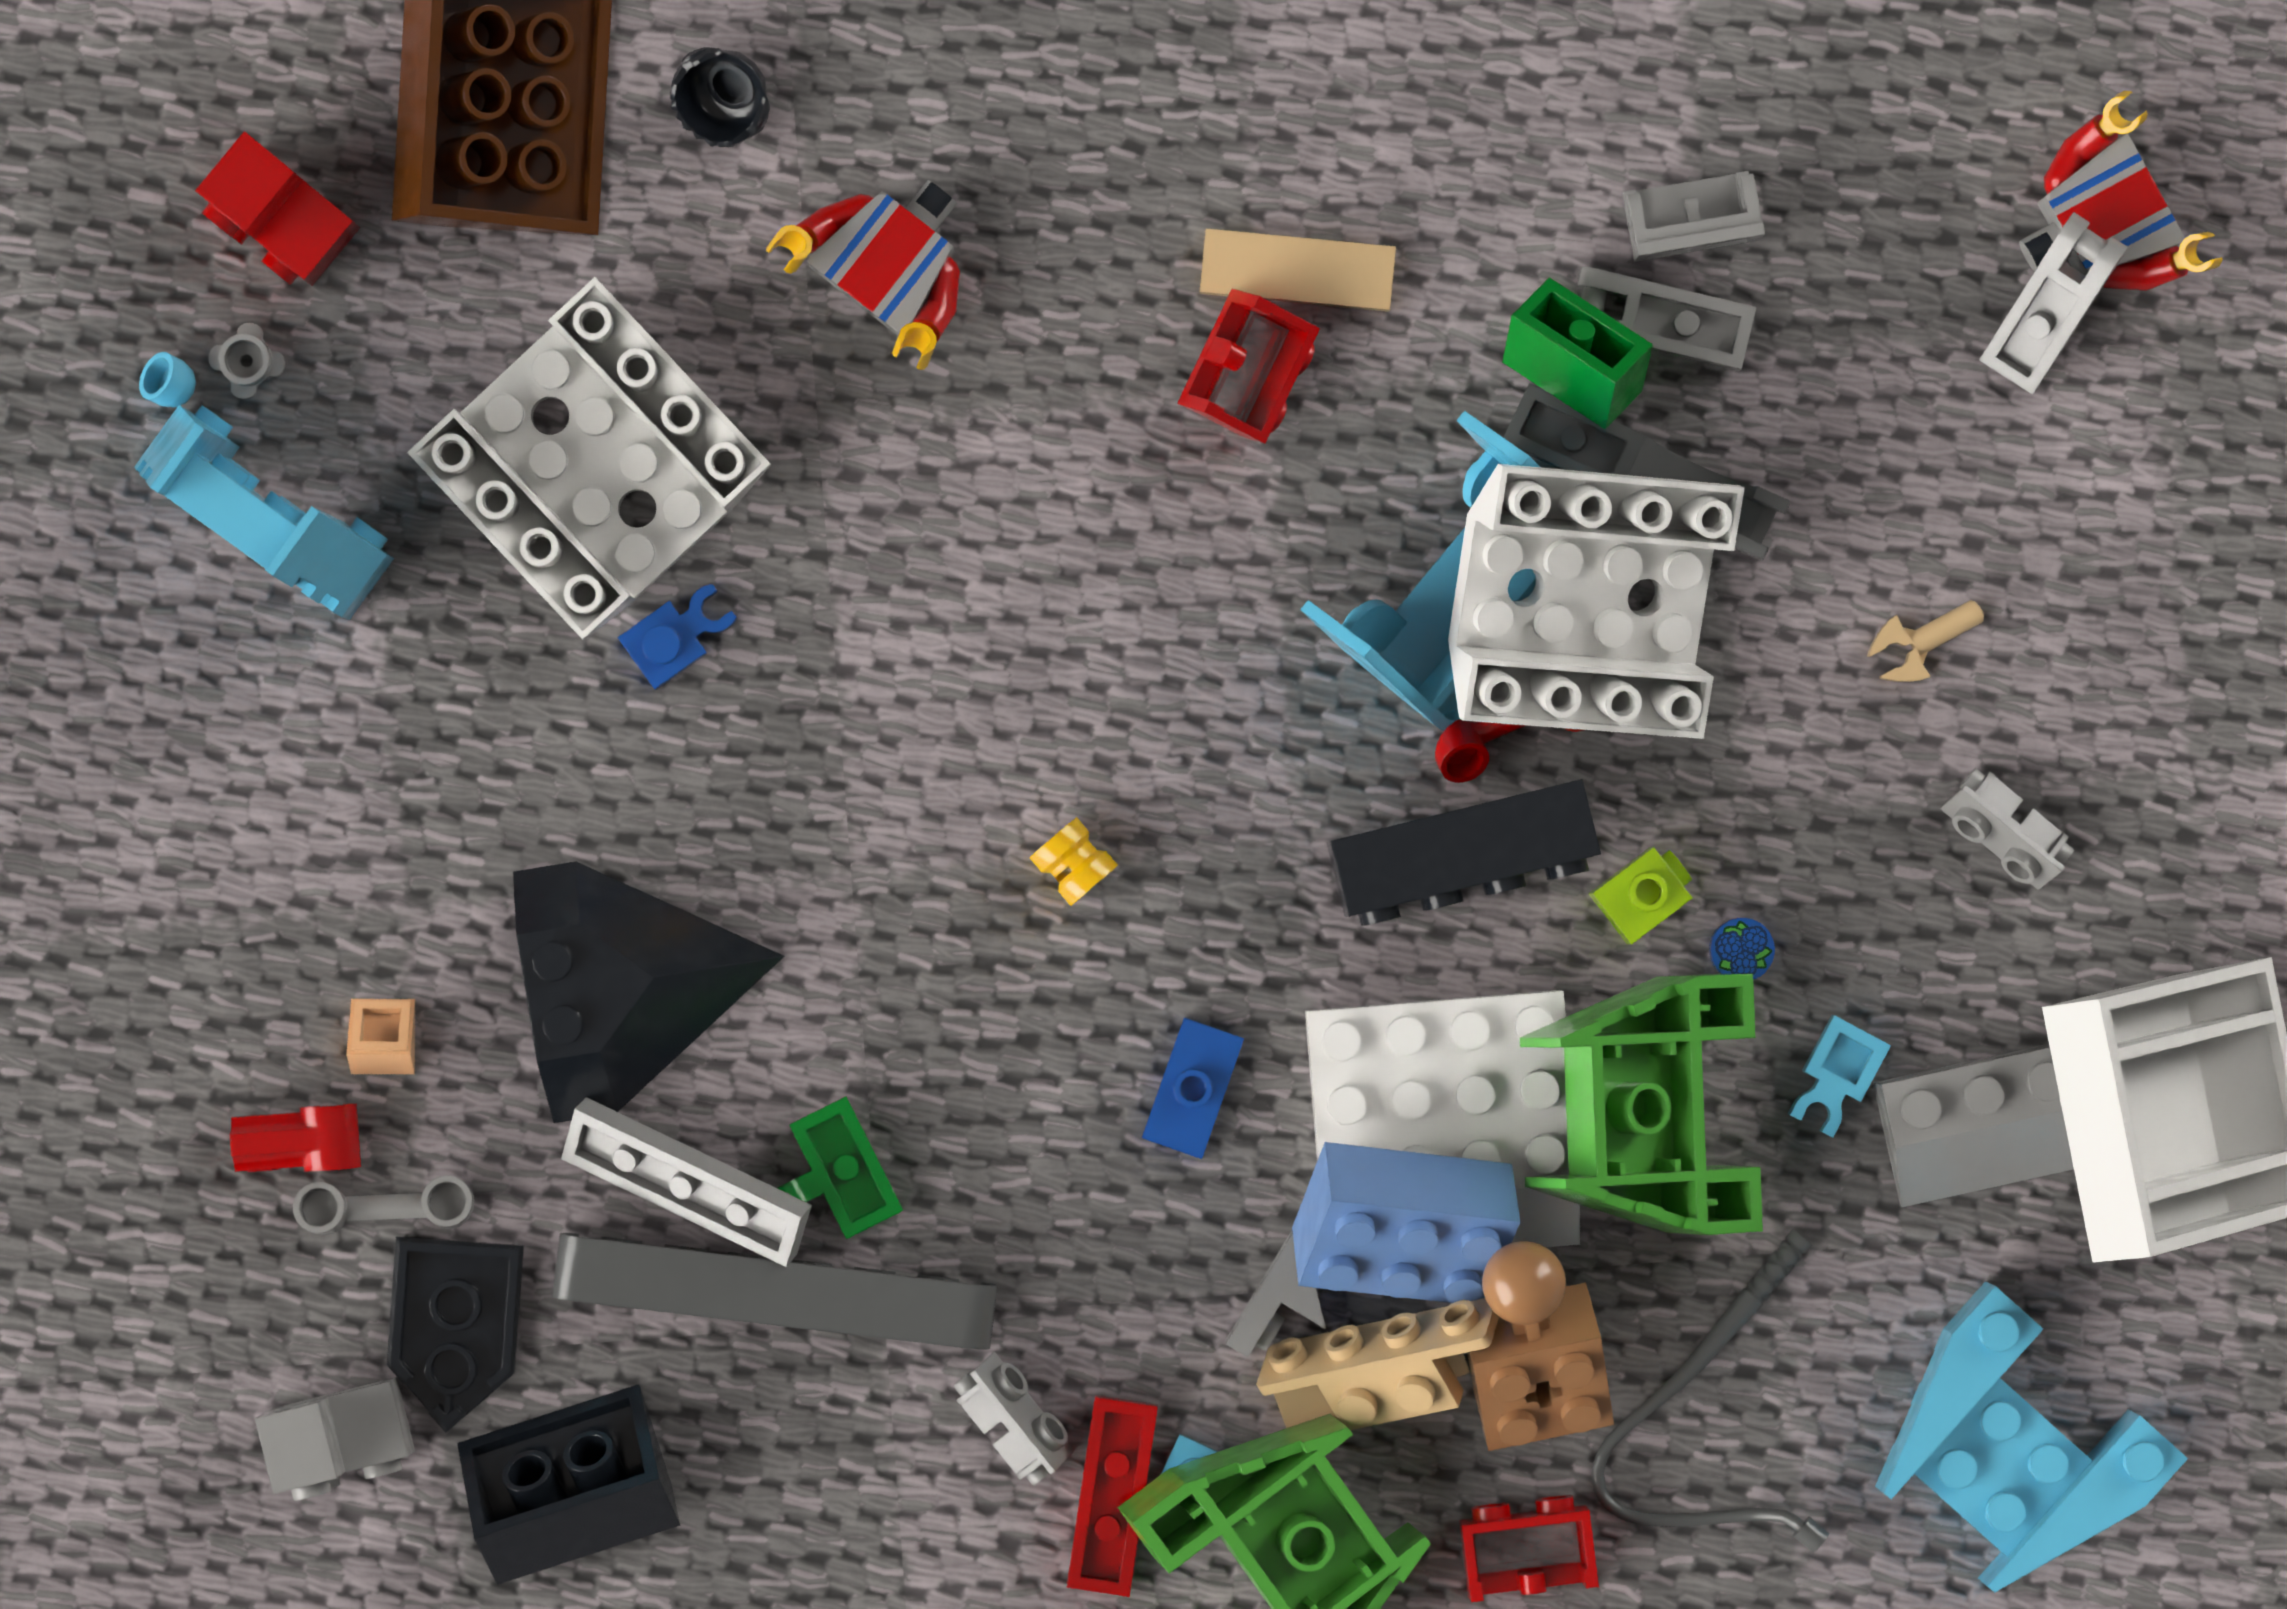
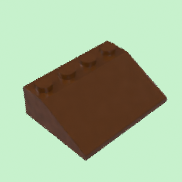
M405 0L392 221L454 228L598 235L612 0Z

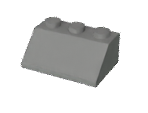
M2049 1044L1873 1082L1901 1207L2074 1169Z

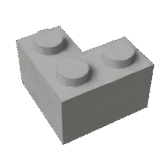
M397 1377L275 1407L255 1418L273 1494L291 1490L294 1501L331 1492V1488L341 1485L339 1476L345 1472L363 1468L365 1479L400 1471L403 1469L401 1458L408 1457L415 1452Z

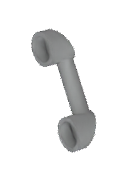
M450 1175L439 1176L426 1185L422 1193L344 1196L340 1190L329 1183L312 1182L299 1190L293 1202V1213L298 1224L305 1230L318 1235L334 1234L341 1230L346 1222L411 1218H428L432 1223L441 1228L454 1229L468 1221L474 1209V1195L470 1187L461 1179Z

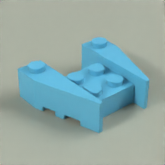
M179 405L134 466L140 472V476L146 480L145 482L150 488L170 499L260 564L269 574L290 587H293L294 584L302 589L301 592L317 603H322L335 614L350 620L394 560L392 556L382 550L388 538L358 517L349 526L345 522L313 506L305 513L292 502L270 491L266 498H263L254 491L260 480L232 460V457L240 448L227 438L233 426L203 405H201L196 414Z
M1985 1281L1943 1328L1934 1348L1933 1356L1915 1392L1911 1407L1895 1444L1893 1443L1875 1487L1889 1499H1892L1913 1475L1917 1476L2000 1551L1998 1556L1978 1577L1984 1585L1995 1593L2144 1508L2188 1458L2144 1418L2129 1409L2088 1455L2083 1453L2000 1378L2041 1333L2043 1328L1999 1288Z

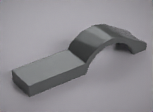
M1531 383L1528 384L1503 437L1529 456L1558 469L1740 485L1744 487V494L1734 550L1760 560H1764L1769 550L1762 542L1776 512L1786 514L1791 503L1790 500L1759 486H1751L1735 481L1695 464L1666 449L1648 436L1615 421L1606 429H1603L1547 391Z

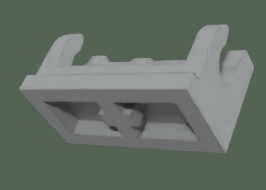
M1749 171L1622 193L1634 262L1760 241L1765 235L1753 173L1749 174Z

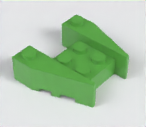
M1753 974L1657 976L1520 1037V1047L1564 1048L1569 1170L1567 1175L1525 1177V1187L1666 1233L1717 1235L1763 1231L1760 1167L1706 1166L1702 1041L1756 1038Z
M1327 1414L1170 1468L1117 1507L1153 1558L1169 1574L1217 1537H1220L1271 1609H1381L1400 1581L1405 1582L1431 1545L1426 1536L1409 1522L1385 1539L1381 1536L1325 1457L1353 1436L1350 1429L1332 1414Z

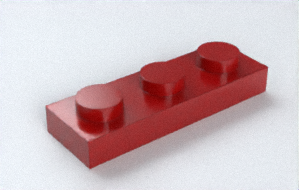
M1095 1395L1066 1588L1130 1597L1139 1537L1117 1507L1143 1489L1147 1484L1158 1404Z

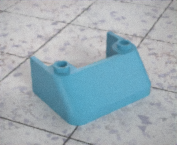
M1466 411L1456 420L1485 450L1481 457L1470 466L1465 476L1463 499L1470 508L1498 464L1540 467L1528 454ZM1465 528L1396 611L1382 600H1369L1354 608L1347 615L1343 624H1340L1309 600L1300 609L1345 653L1442 731H1445L1449 725L1460 719L1448 636ZM1532 569L1520 570L1511 578L1508 585V594L1512 601L1523 600L1533 592L1536 577Z

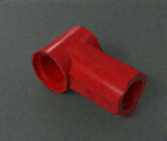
M357 1103L300 1107V1112L231 1117L230 1148L235 1172L280 1170L281 1168L304 1167V1172L361 1167Z

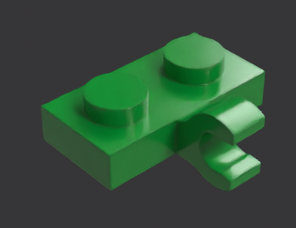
M847 1096L789 1124L811 1171L777 1187V1189L805 1202L824 1194L846 1239L904 1211Z

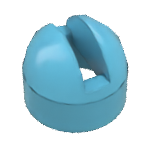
M167 352L157 353L147 362L139 381V390L142 397L164 407H178L187 403L194 394L196 386L194 371L182 359Z

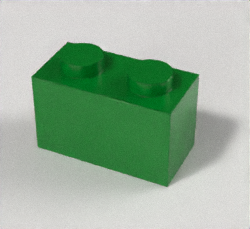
M1549 277L1511 315L1502 363L1601 428L1606 429L1642 392L1653 344Z

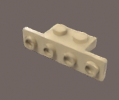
M1485 1298L1473 1301L1460 1300L1446 1307L1414 1314L1401 1313L1391 1319L1359 1326L1346 1325L1331 1332L1304 1338H1287L1268 1348L1256 1385L1263 1396L1318 1385L1336 1418L1350 1430L1459 1408L1464 1390L1445 1357L1488 1348L1492 1343L1499 1316L1489 1307Z

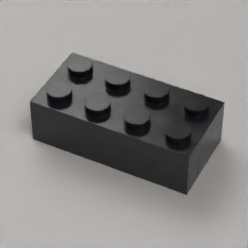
M1583 779L1326 842L1344 916L1358 915L1361 926L1399 918L1401 915L1398 904L1419 899L1421 900L1423 911L1464 902L1461 889L1483 884L1485 895L1525 887L1524 873L1545 869L1547 880L1589 871L1586 858L1601 855Z

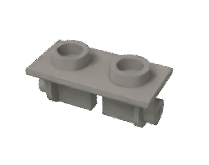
M1977 768L1973 769L1959 787L1961 790L1940 808L1952 818V824L1961 836L1969 841L1982 843L2001 859L2002 867L2012 878L2021 883L2031 884L2037 890L2063 871L2065 868L2063 864L2074 851L2066 843L2069 836L2061 832L2034 808L2027 813L2020 824L2011 816L2023 799L1990 771L1984 775Z
M995 1352L985 1359L974 1371H970L953 1385L960 1394L956 1401L964 1408L984 1434L1000 1422L1008 1429V1432L997 1439L992 1445L1020 1480L1026 1477L1034 1486L1049 1473L1051 1475L1074 1452L1068 1444V1435L1062 1423L1051 1413L1043 1412L1027 1393L1028 1385L1022 1373L1014 1365L1008 1362L1003 1363Z

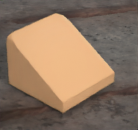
M351 999L346 1053L351 1074H415V999Z

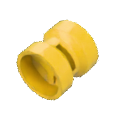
M1077 817L1029 857L1041 872L1051 873L1059 882L1058 892L1070 906L1076 903L1118 866L1107 851L1097 850L1091 844L1088 829Z

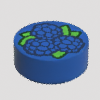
M1734 918L1724 922L1715 930L1709 944L1711 962L1720 974H1753V980L1762 976L1769 969L1775 954L1774 941L1768 929L1760 922L1750 918Z

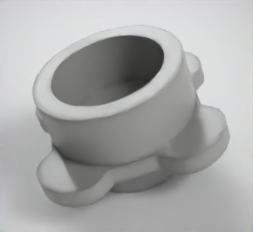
M254 323L240 325L236 335L228 338L223 345L214 346L209 353L210 366L214 370L223 373L231 382L232 394L240 399L254 397L257 393V386L269 377L280 376L284 372L286 365L284 356L280 352L270 349L263 340L264 333L262 328ZM245 355H250L253 358V363L249 367H244L241 363V359Z

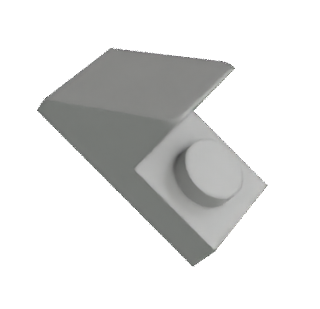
M1292 1231L1225 1340L1226 1345L1246 1357H1249L1255 1345L1266 1351L1285 1320L1284 1317L1276 1313L1281 1303L1322 1328H1326L1316 1288L1298 1286Z

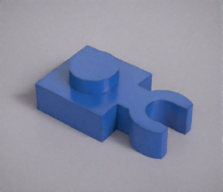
M713 584L699 588L691 597L689 609L680 615L672 602L668 601L617 637L655 690L707 654V651L697 639L705 632H724L735 623L737 617L733 611L728 612L721 619L715 621L709 620L704 616V602L718 592Z

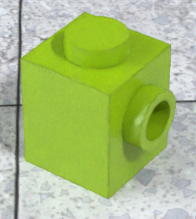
M1649 847L1588 894L1625 943L1632 945L1693 898L1684 887L1692 881V878L1670 850L1661 856L1655 847Z

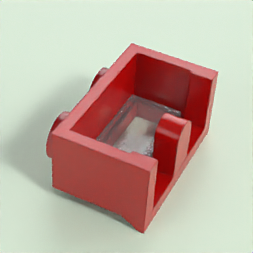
M1232 288L1177 404L1202 415L1242 437L1266 444L1270 433L1279 427L1285 417L1287 410L1286 400L1298 375L1306 370L1313 358V343L1320 328L1261 296Z
M1558 1495L1536 1499V1511L1511 1514L1510 1503H1491L1472 1507L1473 1518L1459 1520L1467 1591L1470 1601H1484L1483 1595L1518 1590L1522 1595L1539 1594L1546 1592V1587L1583 1583L1586 1589L1599 1587L1589 1508L1586 1505L1574 1506L1573 1495Z

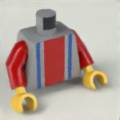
M2125 90L2117 94L2105 105L2103 115H2096L2065 139L2044 176V188L2047 195L2037 204L2049 225L2019 240L2021 251L2034 272L2073 212L2089 221L2090 224L2087 229L2101 238L2109 241L2111 237H2114L2128 246L2127 251L2103 288L2147 291L2184 277L2188 271L2202 272L2215 269L2221 265L2222 257L2205 263L2199 260L2196 253L2198 243L2215 235L2211 232H2203L2184 237L2128 133L2143 124L2148 115L2146 110L2133 121H2128L2121 117L2118 111L2119 103L2132 93L2131 91ZM2118 134H2125L2124 136L2117 139ZM2072 251L2067 258L2070 265L2084 275L2088 273L2093 265L2092 262L2075 251Z
M929 180L924 183L906 208L883 191L874 198L870 195L858 194L818 209L796 226L786 225L782 227L766 247L768 253H771L778 246L786 247L793 253L794 257L783 269L789 274L796 272L807 256L813 253L807 260L809 267L898 336L893 348V356L898 357L900 350L904 347H914L921 352V357L916 367L919 370H924L928 366L937 341L957 312L960 269L952 259L955 250L953 245L935 232L957 205V202Z

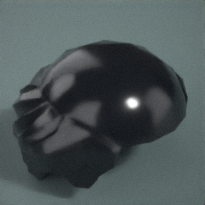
M703 47L689 52L682 59L674 74L670 91L671 109L677 112L676 118L682 122L683 129L693 131L696 139L705 140L711 147L717 145L719 147H734L763 130L770 111L765 77L755 62L742 53Z

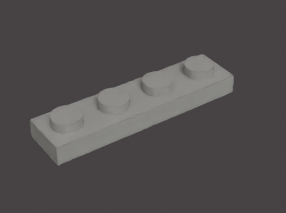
M587 1097L574 1109L561 1157L562 1160L785 1267L796 1257L811 1210V1204Z

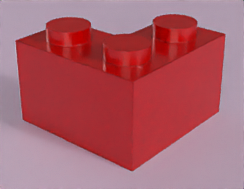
M245 131L195 190V192L209 202L201 213L241 245L249 236L255 239L268 250V253L261 262L289 285H292L299 276L313 286L361 228Z

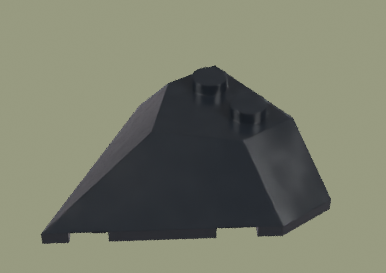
M577 861L514 871L516 937L536 1060L553 1123L571 1121L574 1109L586 1097L619 1112L785 956Z

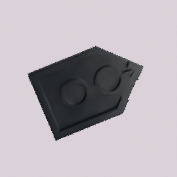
M396 1237L387 1366L412 1391L445 1433L515 1374L524 1245Z

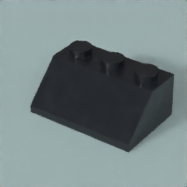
M639 1384L457 1443L474 1539L497 1585L680 1526L671 1480Z

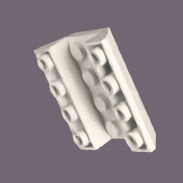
M596 277L588 282L548 320L553 326L464 410L459 413L453 409L407 452L582 640L588 638L631 605L724 518L771 466L768 460ZM549 398L563 401L569 411V421L566 427L561 432L553 435L539 432L533 422V413L536 406L541 401ZM634 491L649 493L656 503L655 517L644 527H631L622 520L620 515L622 500L626 495Z
M1498 464L1467 513L1448 636L1459 718L1463 721L1704 739L1714 676L1695 665L1713 552L1714 549L1734 551L1744 487L1731 484ZM1532 569L1536 577L1533 592L1523 600L1512 601L1508 594V585L1511 578L1520 570ZM1651 579L1655 586L1652 602L1642 610H1631L1628 604L1630 589L1640 580Z

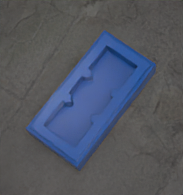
M1184 1017L1142 1138L1202 1159L1244 1038Z

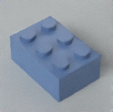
M1324 1142L1292 1226L1298 1286L1447 1303L1485 1298L1482 1289V1277L1485 1266L1497 1250L1512 1243L1520 1225L1512 1164Z

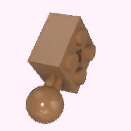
M1518 1241L1503 1246L1489 1259L1482 1277V1289L1485 1300L1493 1312L1499 1316L1492 1343L1488 1348L1467 1352L1474 1395L1488 1451L1520 1446L1530 1442L1587 1432L1592 1429L1614 1425L1602 1340L1586 1282L1566 1286L1565 1272L1561 1262L1552 1251L1541 1244L1530 1241Z

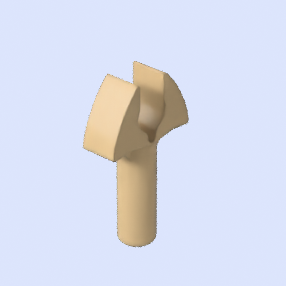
M1970 600L1916 630L1902 627L1898 616H1893L1877 633L1869 648L1867 657L1877 654L1890 644L1911 645L1912 650L1906 654L1905 663L1901 667L1884 673L1879 678L1893 682H1913L1929 678L1930 674L1923 665L1927 653L1981 624L1984 621L1983 611L1975 601Z

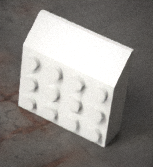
M2272 957L2173 975L2042 1007L2093 1262L2152 1257L2287 1218V1032Z
M1552 990L1305 1010L1317 1161L1324 1142L1510 1163L1513 1166L1520 1215V1225L1512 1243L1530 1241L1541 1244L1544 1247L1580 1245V1204L1525 1187V1177L1569 1174L1564 1048L1520 1047V1037L1566 1017L1564 991Z

